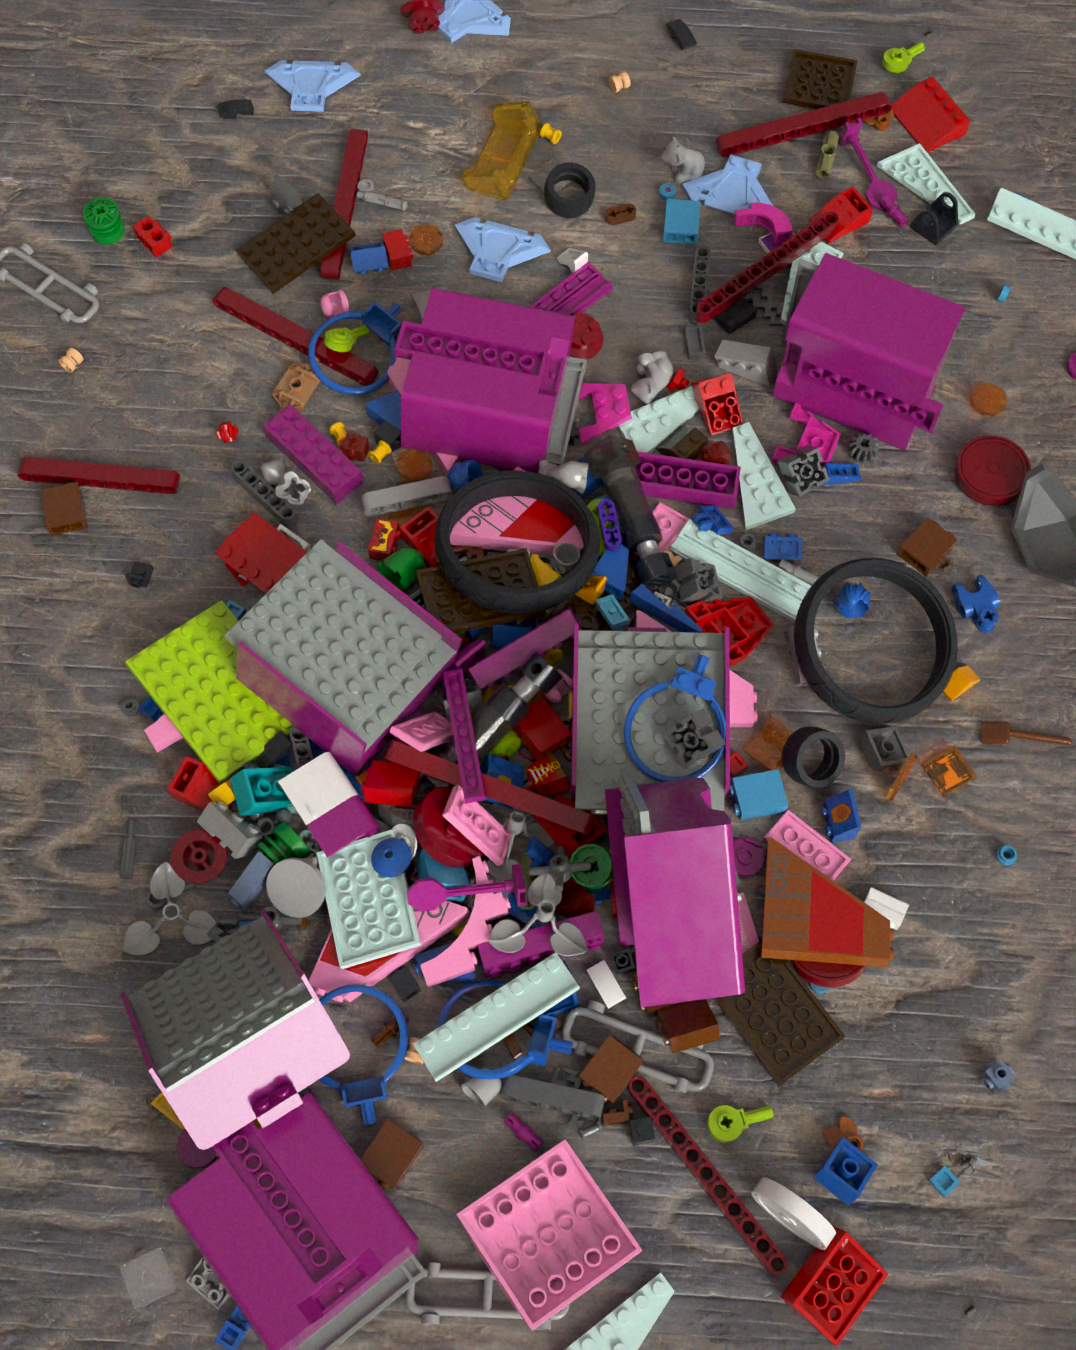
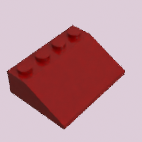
M933 76L917 83L891 104L895 118L915 142L921 144L927 153L966 135L970 124V119Z
M254 512L223 541L215 555L264 593H267L307 551Z
M832 1226L836 1231V1235L825 1250L815 1248L780 1298L837 1347L888 1273L846 1231Z

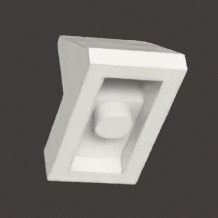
M568 248L557 257L559 264L568 265L573 274L587 263L588 253L587 251Z

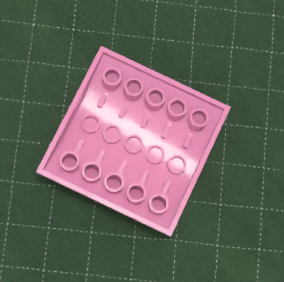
M566 1140L560 1142L456 1214L480 1257L531 1331L642 1252L639 1244Z

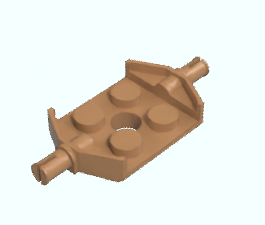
M310 363L291 364L272 393L273 400L279 406L277 414L289 404L299 413L304 412V406L319 382L322 384L313 372ZM294 383H301L299 387H292Z

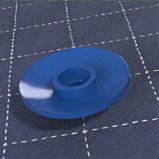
M399 838L384 839L376 845L372 852V866L383 877H397L409 867L412 858L411 850L406 842ZM392 852V856L390 858H386V855Z

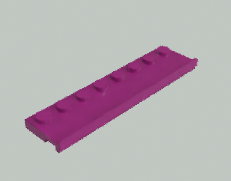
M587 262L529 307L574 315L576 312H584L609 293L613 286L610 281L608 282L602 277V274L593 265Z

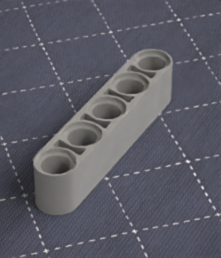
M442 476L368 492L361 496L365 515L376 516L450 499L453 493L448 477Z

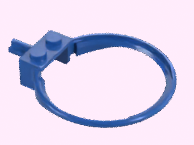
M374 302L365 312H344L328 319L319 326L310 340L308 349L309 362L317 378L328 388L347 395H363L382 387L389 380L387 371L396 360L395 338L399 335L402 324L396 319L402 311L400 305L395 303L386 311ZM344 319L363 320L362 323L390 347V363L384 375L368 386L357 388L345 387L327 378L320 370L315 358L317 339L327 326Z
M698 654L692 672L678 667L672 680L656 684L642 692L633 702L627 713L624 724V741L628 754L634 764L644 774L657 781L667 782L700 778L717 764L724 751L725 745L716 750L708 763L694 773L677 777L666 776L653 771L641 761L634 750L631 739L632 721L639 706L651 695L667 690L668 685H671V687L711 701L708 705L715 714L719 733L724 742H726L725 717L719 704L713 697L717 681L703 677L710 659L705 655Z
M483 980L462 987L445 1003L439 1016L437 1028L445 1024L451 1007L465 992L481 986L502 987L507 982ZM540 1014L537 1016L538 1022L535 1023L526 1058L522 1055L511 1064L495 1070H481L467 1064H463L457 1069L479 1079H501L519 1072L530 1063L546 1067L550 1049L571 1054L573 1042L554 1037L557 1018Z
M352 984L338 987L326 993L319 999L321 1004L324 1006L334 997L345 993L362 992L371 994L389 1006L397 1019L400 1029L399 1050L392 1065L384 1073L387 1077L381 1076L343 1084L342 1087H339L340 1082L331 1079L327 1075L319 1079L325 1085L342 1093L344 1107L360 1104L364 1125L377 1122L373 1101L388 1098L386 1083L397 1071L404 1059L408 1044V1031L403 1013L391 997L374 987Z

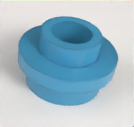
M1004 845L997 850L996 856L1000 863L1011 865L1017 859V852L1012 846ZM1003 853H1007L1009 855V859L1005 858L1003 856Z

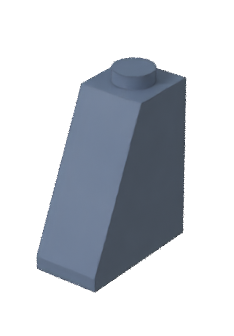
M260 851L228 892L231 897L230 902L237 909L242 907L247 911L267 890V877L275 865Z

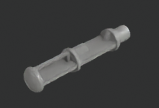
M368 191L357 192V198L363 199L365 202L402 211L407 209V201Z

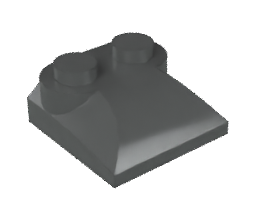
M276 174L274 176V194L270 197V203L274 209L280 210L285 216L302 204L301 193Z
M896 726L868 730L862 734L860 744L873 770L882 771L887 767L911 761Z

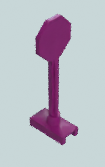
M857 118L856 123L851 126L849 122H846L839 136L838 143L840 147L847 144L853 146L871 182L865 196L870 206L885 210L879 203V200L883 196L888 195L895 203L898 194L893 184L878 180L859 142L858 134L863 124L861 118Z
M520 864L512 865V879L504 880V882L445 888L444 885L435 879L426 878L418 879L407 889L408 904L420 912L437 909L447 897L505 891V893L515 892L518 906L527 905L524 894L526 886Z

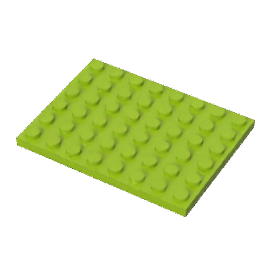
M222 600L125 661L127 668L219 783L256 759L264 751V746L278 732L283 731L288 736L290 729L293 727L289 721L236 679L238 649L225 639V634L238 622V619Z

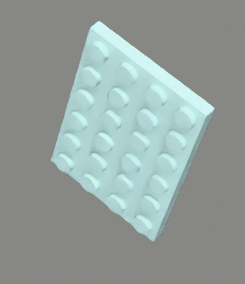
M394 829L373 835L370 838L366 837L356 840L329 858L326 857L323 851L317 852L320 872L325 881V897L341 969L421 946L414 910L408 904V884L405 872L397 877H383L374 870L371 863L372 852L379 842L387 838H397ZM392 852L388 853L386 855V858H390L392 856Z

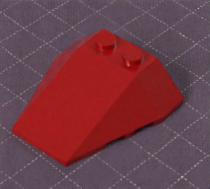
M752 597L731 598L729 601H721L719 599L708 603L699 601L684 609L685 614L703 629L701 633H723L725 627H729L730 667L744 661L774 626Z

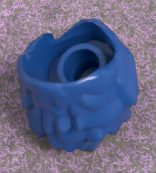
M469 460L453 464L447 477L452 483L451 489L458 491L468 482L483 476V472L478 462Z
M846 583L841 592L836 594V602H833L834 608L845 618H859L870 608L871 592H868L862 583H859V585L857 583Z

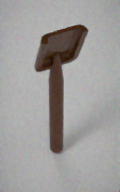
M982 722V744H1007L1010 742V736L1062 745H1070L1072 743V740L1067 737L1010 730L1009 722Z

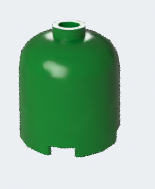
M411 547L398 549L378 564L379 573L384 575L388 581L402 592L417 580L416 570L425 569L423 554Z

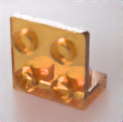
M770 715L766 719L763 729L745 749V753L769 771L780 770L783 766L781 759L782 750L786 740L793 731Z

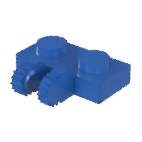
M716 505L700 506L698 514L692 518V522L698 524L697 527L702 532L712 529L716 535L731 534L734 528Z
M535 836L529 839L525 853L533 860L530 868L549 866L550 859L556 855Z

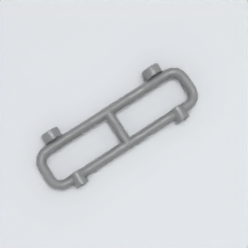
M24 242L18 248L8 246L0 250V261L7 254L13 253L48 275L36 289H33L9 274L6 269L0 268V282L3 283L5 280H8L61 314L60 318L65 323H68L70 320L75 323L87 322L97 312L99 301L95 296L98 294V290L91 283H87L83 289L32 258L31 255L34 251ZM55 279L90 301L92 306L83 316H76L70 309L63 308L41 293Z
M590 1000L587 1008H574L568 1013L561 1034L563 1040L573 1042L574 1054L581 1057H586L587 1054L594 1056L599 1048L570 1037V1030L577 1016H584L637 1035L633 1051L639 1056L645 1039L664 1045L662 1035L603 1015L605 1005ZM704 1045L681 1051L705 1061L706 1067L699 1083H692L684 1078L667 1074L641 1064L637 1072L675 1085V1091L686 1094L687 1090L699 1092L708 1086L714 1070V1062L710 1054L702 1050Z
M428 1263L427 1268H424L427 1272L424 1277L484 1280L483 1308L418 1305L414 1301L415 1284L406 1290L405 1294L406 1305L409 1310L415 1314L422 1315V1325L437 1326L439 1325L440 1316L523 1319L516 1309L492 1308V1288L495 1278L489 1270L442 1269L440 1263ZM569 1305L534 1330H551V1320H559L564 1317L569 1310Z

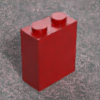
M545 699L530 704L529 707L532 711L516 728L510 725L536 760L568 744L572 735Z
M373 760L371 767L367 768L366 782L363 781L361 786V793L364 794L365 802L412 808L421 781L420 772L398 763Z

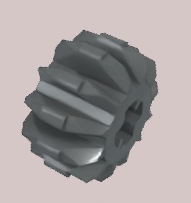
M863 432L860 435L856 433L850 439L848 451L850 452V457H856V462L859 459L863 463L866 460L871 462L873 457L877 456L879 444L877 443V438H871L872 434L866 435Z

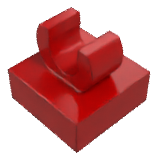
M679 368L666 388L671 392L675 387L680 391L686 388L689 380L682 378L686 371Z

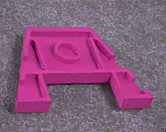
M582 383L579 399L592 396L597 421L595 425L579 428L583 446L588 444V441L591 439L599 438L603 432L610 428L614 429L632 419L625 384Z
M795 403L789 419L806 425L796 450L806 445L818 447L823 459L820 462V466H823L824 463H830L841 433L824 421L820 422L813 417L814 414L809 411L806 412L801 408L800 404ZM777 445L771 462L778 463V460L789 454L796 456V451Z

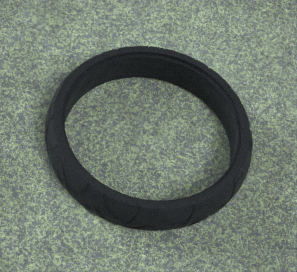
M510 470L478 477L468 482L451 496L438 517L434 534V546L442 572L462 595L476 604L478 603L480 606L491 610L525 614L553 608L578 593L590 579L596 567L600 552L598 526L591 510L587 508L583 499L570 487L543 474ZM521 496L546 502L567 515L581 534L584 552L576 566L556 581L531 588H510L490 583L470 572L455 555L450 543V535L457 521L472 507L494 498Z
M861 558L839 564L825 572L814 582L804 596L797 611L794 627V646L797 661L809 686L829 707L840 714L862 722L893 723L921 713L942 694L952 677L956 665L958 651L957 632L953 616L946 601L934 585L923 575L893 560ZM862 576L882 578L905 589L925 610L935 634V664L927 684L909 702L894 706H878L865 703L844 692L825 671L815 646L814 625L817 610L822 599L836 583Z

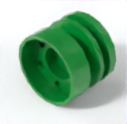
M97 198L90 201L84 207L83 217L90 236L95 242L103 245L114 244L124 236L125 225L118 205L113 200Z
M284 822L272 831L276 837L275 841L268 836L264 838L268 847L261 841L256 845L259 851L274 865L287 858L303 859L310 854L304 842Z
M586 844L579 847L572 854L569 864L591 862V866L592 864H597L599 868L598 871H593L591 867V870L571 872L573 879L578 884L591 889H602L614 880L611 853L607 849L595 844Z

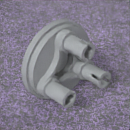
M312 853L308 858H287L281 860L270 870L266 882L267 893L273 905L283 914L296 918L310 916L320 908L324 898H326L325 881L321 872L316 867L319 865L317 855L315 856L316 853Z

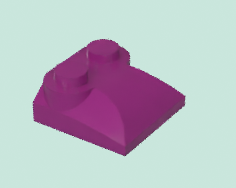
M478 640L465 644L462 650L457 653L452 670L462 669L463 675H465L473 664L486 657V642Z

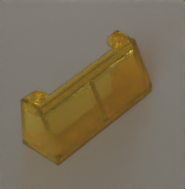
M529 101L496 104L491 115L495 125L473 170L465 169L460 177L468 190L500 200L509 199L543 127Z

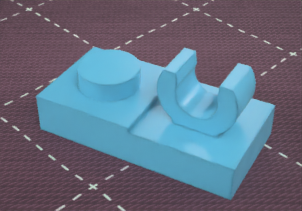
M614 595L596 600V607L611 629L623 631V626L628 625L630 619Z

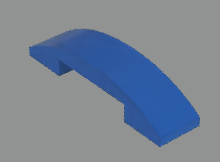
M235 1307L229 1319L225 1321L214 1340L228 1350H236L250 1329L249 1324L237 1307Z

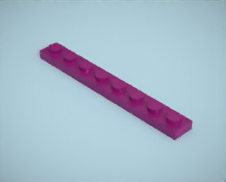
M458 669L443 672L465 804L483 801L486 799L463 671Z

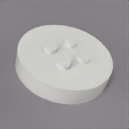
M763 1177L752 1191V1197L770 1216L812 1246L825 1250L836 1235L835 1229L818 1211L781 1184Z

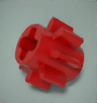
M227 421L218 425L219 429L216 430L218 440L223 439L224 443H228L237 439L236 435L239 434L236 424L232 425L231 421Z

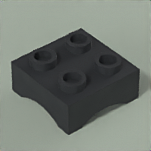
M742 297L715 316L714 319L728 334H731L755 319L757 308Z

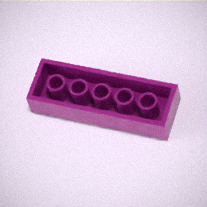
M291 404L263 424L265 436L336 504L364 482L362 471Z
M632 451L629 469L632 470L634 475L630 481L634 495L709 506L716 505V507L729 509L735 508L740 466Z
M571 607L476 662L469 668V671L480 689L483 687L489 689L497 684V679L500 677L504 680L513 674L515 668L518 667L520 669L536 651L541 656H545L546 650L551 647L553 650L563 645V640L566 638L574 639V625L579 624V630L582 629V626Z
M598 911L555 922L557 929H559L562 923H570L577 927L583 935L589 951L601 948L600 945L604 943L605 933ZM552 924L527 930L522 935L526 943L521 950L514 953L499 951L489 942L478 944L479 958L485 978L496 979L501 977L502 973L510 971L513 974L520 972L523 967L530 966L532 968L554 954L555 951L550 944L551 936L555 933L552 929Z

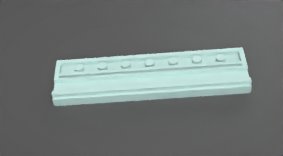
M1000 188L988 215V221L1076 259V220L1009 190Z
M691 519L688 520L669 549L672 555L683 558V561L693 558L699 560L701 564L706 562L715 565L717 580L747 597H752L756 602L795 623L797 611L811 585L726 538L716 535L711 530L700 531L697 527L698 524H694Z
M555 952L424 1036L413 1045L437 1082L579 990L580 987Z

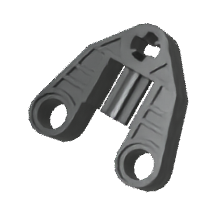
M420 784L412 808L377 804L379 818L391 828L397 824H407L414 830L413 815L417 804L422 798L438 787L435 784Z

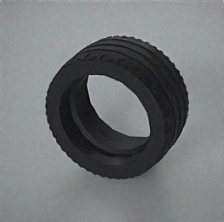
M565 162L557 165L550 171L544 187V199L547 207L556 215L564 218H575L585 214L595 196V179L586 167L578 163ZM560 181H573L583 188L586 195L579 200H567L557 194L554 190V185Z
M810 726L799 728L788 737L784 744L781 758L784 770L792 780L799 784L813 788L826 787L832 784L843 770L845 764L844 745L838 736L828 730ZM820 739L824 749L823 761L815 772L807 775L803 768L804 752L810 743Z

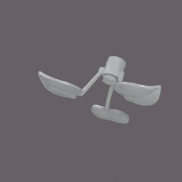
M486 810L504 828L507 826V830L511 834L503 864L497 866L490 859L487 862L488 873L497 881L504 882V880L512 879V865L519 864L515 860H509L515 835H519L523 831L525 837L531 839L535 836L547 848L555 843L539 823H531L526 826V817L519 811L512 812L504 823L501 815Z
M164 862L157 868L150 883V890L154 898L159 900L166 898L167 905L163 908V917L153 929L145 921H137L129 926L125 934L123 951L128 954L145 955L153 952L160 943V937L155 931L165 920L174 922L180 919L186 923L183 935L191 944L201 945L213 940L207 935L208 931L216 924V921L210 914L202 910H195L190 913L189 919L186 920L179 914V907L171 902L170 897H178L183 892L185 881L177 876L172 866L167 862Z
M549 874L537 877L528 889L527 897L529 902L534 906H538L536 914H534L528 924L520 930L519 925L512 920L500 921L495 925L488 939L489 943L499 951L506 953L517 952L526 943L522 934L538 919L541 922L551 921L552 929L555 933L551 936L550 944L557 954L561 956H574L583 954L587 950L585 939L577 927L570 923H562L559 929L556 928V918L553 914L555 906L561 901L562 892L555 890V881Z

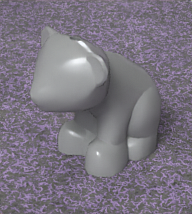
M672 136L671 142L661 155V160L664 163L672 165L671 170L676 173L674 181L677 184L682 185V183L702 177L705 167V159L702 153L685 148L674 136Z
M663 351L654 352L653 354L643 353L638 357L640 364L636 366L638 374L645 375L646 378L635 382L631 387V392L646 405L650 404L657 393L673 378V366L668 359L667 353Z
M282 457L261 465L262 478L270 485H277L275 493L278 497L287 498L288 502L294 505L304 503V500L311 492L310 484L306 479L297 476L293 471H286Z
M545 459L539 462L538 473L560 481V483L574 488L580 494H584L587 483L588 463L569 461L557 466Z

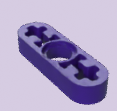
M602 499L598 503L597 514L603 544L606 550L614 552L620 548L622 542L615 504L610 499ZM603 506L609 508L608 516H606V511L603 508ZM610 521L614 524V528L608 529L604 526V523ZM612 534L613 541L616 542L615 545H612V543L609 542L611 538L610 535Z

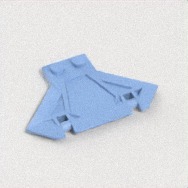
M445 0V11L439 15L440 25L438 31L451 43L465 34L509 36L511 18L508 15L502 16L503 11L491 0Z
M281 60L264 70L269 77L292 96L291 111L324 112L327 96L361 76L347 62L335 65V62L293 61L292 64H288L287 60Z
M731 154L724 169L682 183L691 200L705 201L704 206L735 215L736 210L750 209V203L772 205L757 180L762 164Z
M477 217L454 225L474 257L469 269L472 275L502 282L509 267L551 252L541 234L538 233L530 236L526 230L488 220L485 223H481L480 218Z

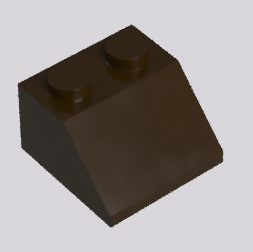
M680 426L660 443L656 450L664 456L695 460L707 449L708 437L696 427Z

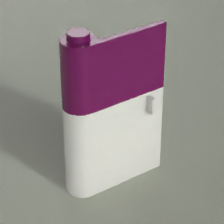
M330 752L321 754L278 781L327 858L360 837L370 838L373 835L379 834L381 827Z

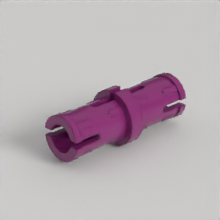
M888 195L883 196L879 200V203L888 212V216H891L899 227L906 224L905 221L908 222L909 219L900 211L899 205H895Z
M513 1112L508 1115L510 1119L506 1118L504 1124L517 1134L516 1137L519 1140L522 1139L534 1152L538 1151V1146H542L544 1141L530 1130L531 1127L528 1124L525 1125Z

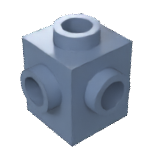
M994 1060L984 1066L986 1071L979 1075L982 1078L983 1084L992 1093L998 1089L1001 1092L1012 1086L1010 1081L1015 1078L1012 1067L1003 1060L997 1063Z

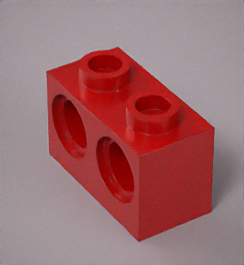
M150 216L132 226L136 238L156 258L172 248V237L167 230L164 231L159 222L153 220Z

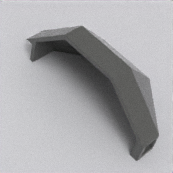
M1041 463L1025 475L1011 530L1031 573L1076 587V499L1053 469Z

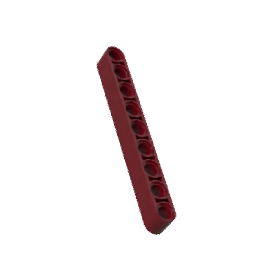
M23 457L21 459L17 474L20 479L32 482L54 484L78 482L79 486L163 494H176L180 481V474L172 470Z

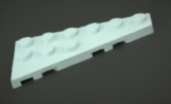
M692 386L631 411L632 419L617 427L631 452L637 451L651 454L661 442L678 427L682 426L685 421L690 420L699 408L695 401Z
M659 1273L565 1350H638L673 1295V1288L662 1273Z

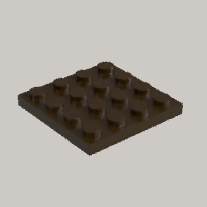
M794 49L782 103L820 109L849 101L858 60Z

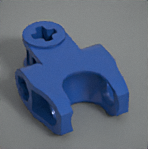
M983 575L977 576L975 580V587L978 591L976 593L966 591L959 582L953 584L952 593L960 615L963 618L971 616L976 627L981 632L987 633L992 631L999 619L995 608L1000 606V599L994 587Z

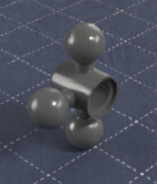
M286 808L280 809L276 814V819L273 821L269 818H264L265 813L249 815L253 821H259L256 827L263 837L268 836L271 839L276 838L272 831L282 822L288 824L292 819V813ZM271 824V830L265 833L266 826Z

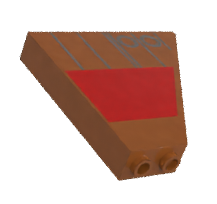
M768 838L761 957L888 968L889 960H893L894 948L890 947V941L894 939V928H890V920L775 839Z

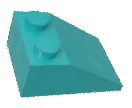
M292 768L242 769L231 777L230 781L240 816L257 815L293 807V804L278 783L279 780L292 773Z

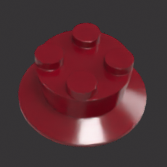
M411 0L400 8L401 15L408 19V27L414 30L415 34H422L424 31L439 30V15L445 11V5L439 0Z
M576 312L572 315L576 317L570 357L590 359L601 350L604 340L599 322L593 317Z
M205 829L189 831L182 835L172 848V868L179 878L188 883L202 884L209 882L223 871L228 858L227 847L223 848L219 844L221 840L217 836L212 837Z

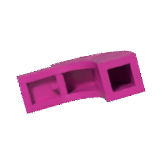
M750 203V209L735 211V227L747 225L763 226L770 231L774 244L784 243L792 237L793 229L788 217L772 205Z

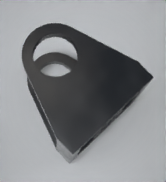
M943 192L911 222L910 228L937 246L958 225L957 199L953 194ZM944 197H948L952 201L953 206L947 205Z

